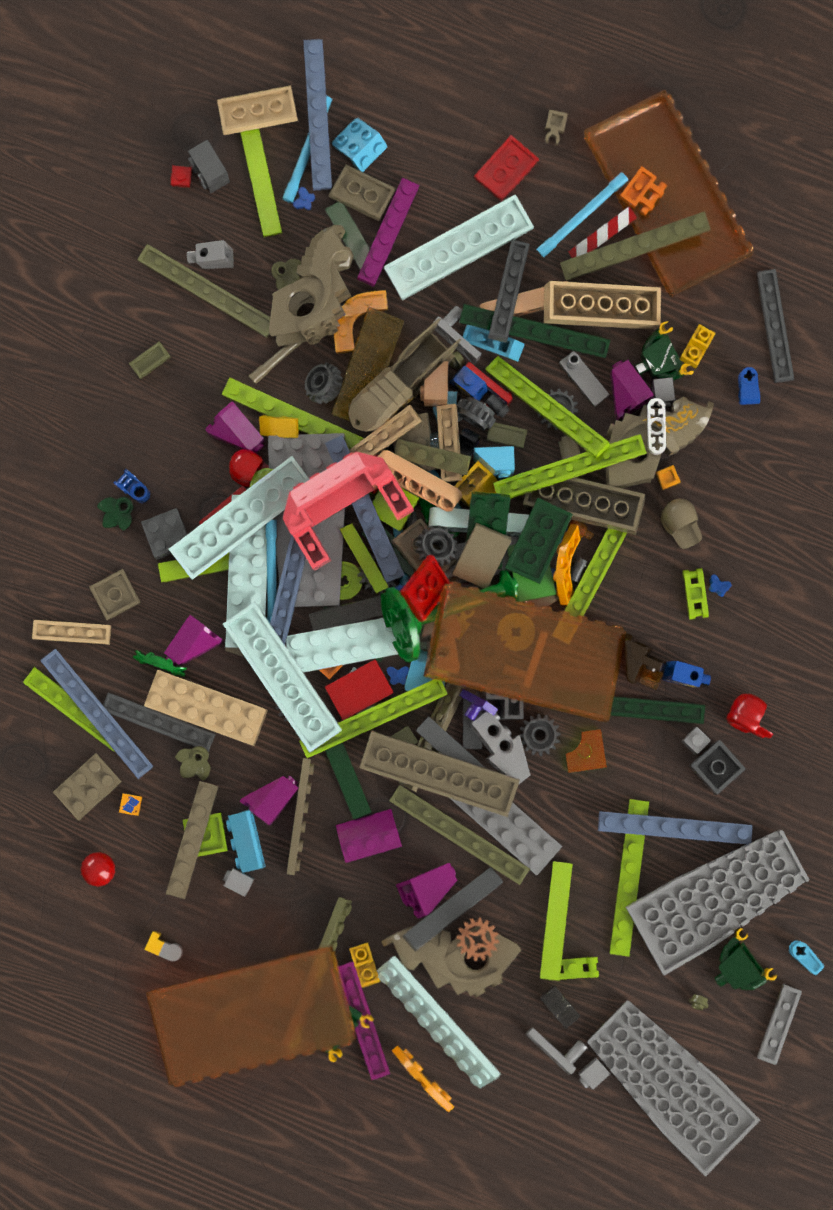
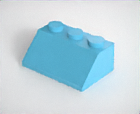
M514 446L475 448L473 461L475 463L479 461L498 481L512 477L515 470Z
M249 810L228 816L229 820H226L229 832L232 831L234 838L231 839L233 851L236 850L238 858H235L237 869H241V872L244 873L266 867L253 812Z

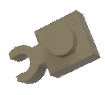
M549 110L545 130L550 132L546 135L545 143H548L550 137H554L556 139L555 145L559 144L560 136L558 133H564L568 113Z

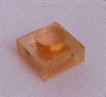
M644 667L639 683L657 690L663 673L659 671L655 673Z

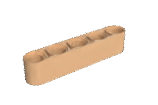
M544 287L518 293L513 316L518 317L544 310ZM497 299L484 302L479 306L480 308L494 311Z
M383 450L377 456L385 460L402 488L444 511H452L462 498L461 491L455 486L391 451Z

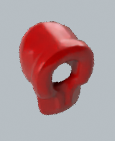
M241 449L235 452L229 462L231 478L236 483L245 487H250V482L257 471L269 468L260 455L249 449Z
M750 693L739 695L734 700L730 712L726 716L728 724L741 732L752 733L760 738H771L773 736V733L759 725L767 708L765 701Z

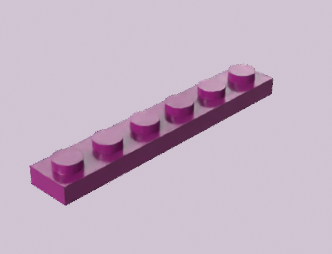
M402 178L357 277L358 280L373 287L375 286L420 185Z
M354 962L335 967L346 1004L362 1012L363 1016L371 1015ZM364 1019V1022L369 1025V1028H364L361 1025V1021L358 1020L359 1024L355 1031L371 1080L389 1075L390 1070L374 1022Z

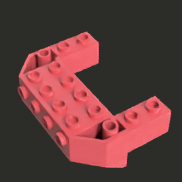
M351 452L344 456L340 462L332 463L326 467L325 471L312 475L307 482L299 483L293 487V490L288 495L283 521L312 569L317 570L332 560L312 527L377 488L397 520L402 519L415 510L383 458L360 452Z

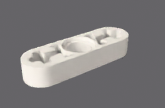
M659 398L650 400L647 405L648 450L653 455H660L666 448L665 403ZM654 403L661 406L657 415L662 416V418L654 417L655 410L651 409ZM655 421L660 422L662 425V429L659 432H655L651 428V424ZM651 435H662V437L658 438V444L662 445L658 451L655 447H652L655 443V437L651 438Z

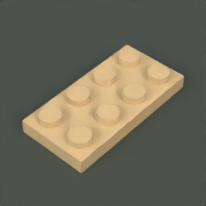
M291 86L217 100L224 135L298 121Z

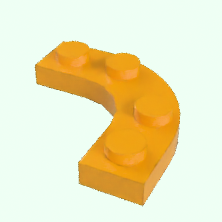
M386 290L357 294L348 299L342 306L346 315L338 320L340 326L337 327L338 331L334 334L336 354L355 352L353 325L361 315L388 310Z
M570 524L568 530L564 533L562 542L557 547L558 557L553 580L557 585L556 594L559 597L560 605H568L574 594L570 574L571 561L574 551L581 540L579 528L576 524Z
M397 1045L392 1050L395 1056L414 1079L424 1087L426 1092L445 1110L450 1112L454 1108L450 1102L451 1096L445 1090L442 1091V1088L435 1081L431 1083L421 1072L423 1070L421 1065L417 1061L413 1062L411 1060L414 1058L407 1049L403 1051Z

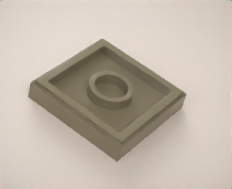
M124 569L89 586L107 621L141 603Z

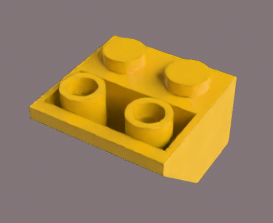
M477 461L468 471L467 475L462 477V481L457 482L455 487L462 493L460 500L470 508L471 491L496 493L493 483L498 480L485 466Z

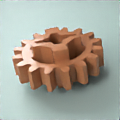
M471 918V924L464 922L465 929H458L462 934L456 936L457 939L461 940L457 946L463 947L461 954L468 953L467 959L472 955L474 956V961H477L478 957L481 956V959L484 961L486 954L491 957L490 951L497 950L494 943H499V940L495 939V936L499 934L492 931L495 928L494 925L488 926V920L482 923L481 918L478 919V922ZM474 926H481L478 931L472 932L469 930ZM487 930L491 935V942L486 940L485 933ZM481 934V939L486 944L480 942L477 945L474 944L475 940L470 935L478 936ZM465 937L470 939L469 949L465 945ZM481 947L487 948V949H486L485 951H483V952H480V953H476V952H475V951L477 950V948H481Z

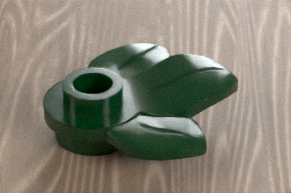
M108 497L97 505L101 511L105 512L103 518L104 528H113L119 525L124 531L131 525L132 517L130 513L133 510V503L129 498L120 497L115 499ZM123 503L127 504V508L125 510L121 509V505Z

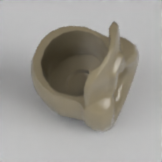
M681 498L669 502L661 512V522L666 532L674 537L682 549L689 548L702 540V534L697 525L698 515L693 504L687 499Z

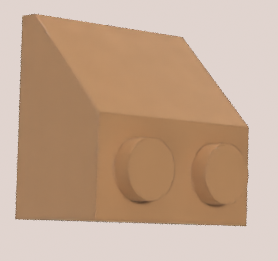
M444 361L424 380V386L420 387L421 401H424V406L426 407L447 405L448 361Z

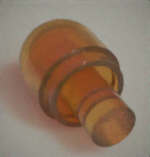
M576 520L569 522L568 528L570 524L578 525L580 538L584 536L591 540L594 533L587 530L588 526Z

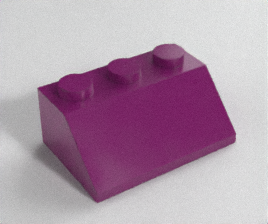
M391 809L336 825L346 863L402 847Z

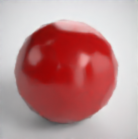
M102 852L91 853L83 860L81 865V875L84 881L95 887L108 884L115 874L113 859Z

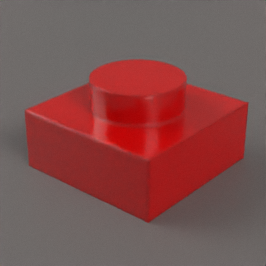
M173 166L171 186L190 188L192 168Z

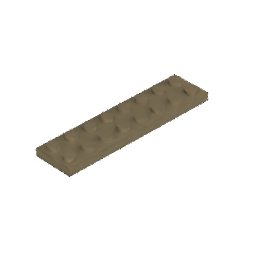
M371 731L359 767L360 769L508 817L520 779L375 731Z

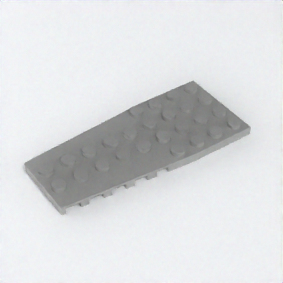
M345 434L299 435L297 438L268 436L269 468L275 469L293 456L308 478L318 472L325 471L326 467L333 463L325 443L341 435L345 440ZM345 508L313 527L332 561L314 570L306 558L295 607L340 605L343 535L340 529L344 527ZM284 511L272 519L277 520L276 557L279 583L291 533L283 521Z
M779 829L671 880L626 906V909L662 975H666L732 935L736 929L745 926L750 922L749 920L765 912V909L772 904L781 901L780 899L788 893L797 890L796 888L804 882H808L809 878L786 835Z
M628 1000L587 1040L591 1048L661 1132L705 1177L760 1121L714 1073Z

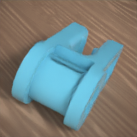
M798 940L791 942L789 945L790 955L810 973L817 975L824 968L822 962L804 942ZM797 946L802 947L801 954L797 953Z

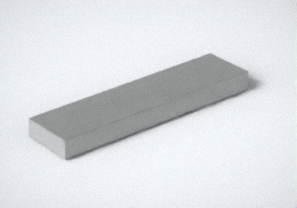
M782 984L757 1055L758 1059L774 1065L777 1064L802 993L801 990Z

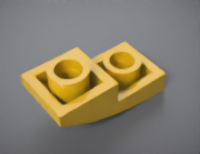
M699 324L680 360L684 363L692 364L690 366L696 369L716 333Z
M259 416L260 435L282 438H297L299 436L298 418Z
M364 943L349 948L361 987L379 983L380 980L369 944Z

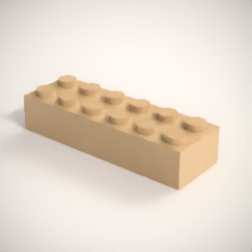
M549 281L544 285V323L654 330L661 324V287Z
M160 670L156 672L144 704L145 707L252 746L256 744L268 711L262 707Z

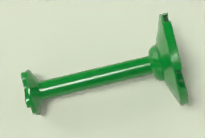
M506 569L499 572V584L437 604L424 622H419L396 588L385 589L386 592L381 594V609L386 628H392L396 641L392 642L395 650L407 663L418 660L420 654L418 634L422 630V625L502 598L511 607L519 605L518 582L509 575Z

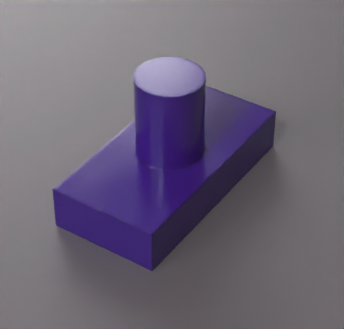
M464 689L459 695L471 703L464 715L473 721L481 709L492 715H495L498 710L487 701Z

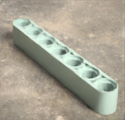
M432 507L429 512L428 527L438 528V526H441V529L444 530L447 528L448 531L467 533L469 510L454 508L449 512L439 507ZM508 513L506 536L519 537L529 515Z

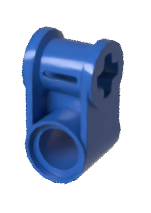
M747 367L738 376L739 404H760L757 371L752 367ZM747 373L749 376H752L749 381L747 378H744Z
M126 468L119 480L114 481V484L137 502L144 503L149 500V489ZM139 489L145 490L142 497H136V492Z

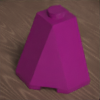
M621 360L615 363L610 372L615 417L618 421L624 417L625 413L631 414L649 403L654 396L629 360L625 362Z
M233 401L214 417V425L209 424L205 429L209 436L240 450L249 449L257 453L264 447V438Z
M189 615L164 654L168 656L166 659L173 661L174 666L176 664L182 666L221 645L224 640Z
M290 775L288 778L282 776L241 798L240 802L249 807V810L265 823L272 825L298 791V782Z
M447 863L398 883L396 887L402 902L407 907L411 906L415 910L414 915L417 918L429 915L456 883V872L450 863Z

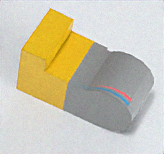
M153 931L145 947L146 951L169 961H176L182 957L183 948L177 943L170 944L160 939L161 933Z

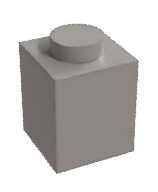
M673 378L653 380L651 383L654 394L653 399L659 398L663 400L665 407H670L675 401Z
M694 727L681 742L696 755L711 740L698 727Z
M233 868L232 871H227L223 881H225V887L245 897L255 878Z
M596 1057L578 1072L581 1076L579 1081L586 1088L590 1086L592 1090L610 1075Z

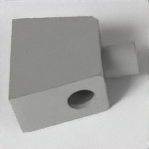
M224 240L196 244V251L187 252L188 263H197L203 269L234 268L233 249Z

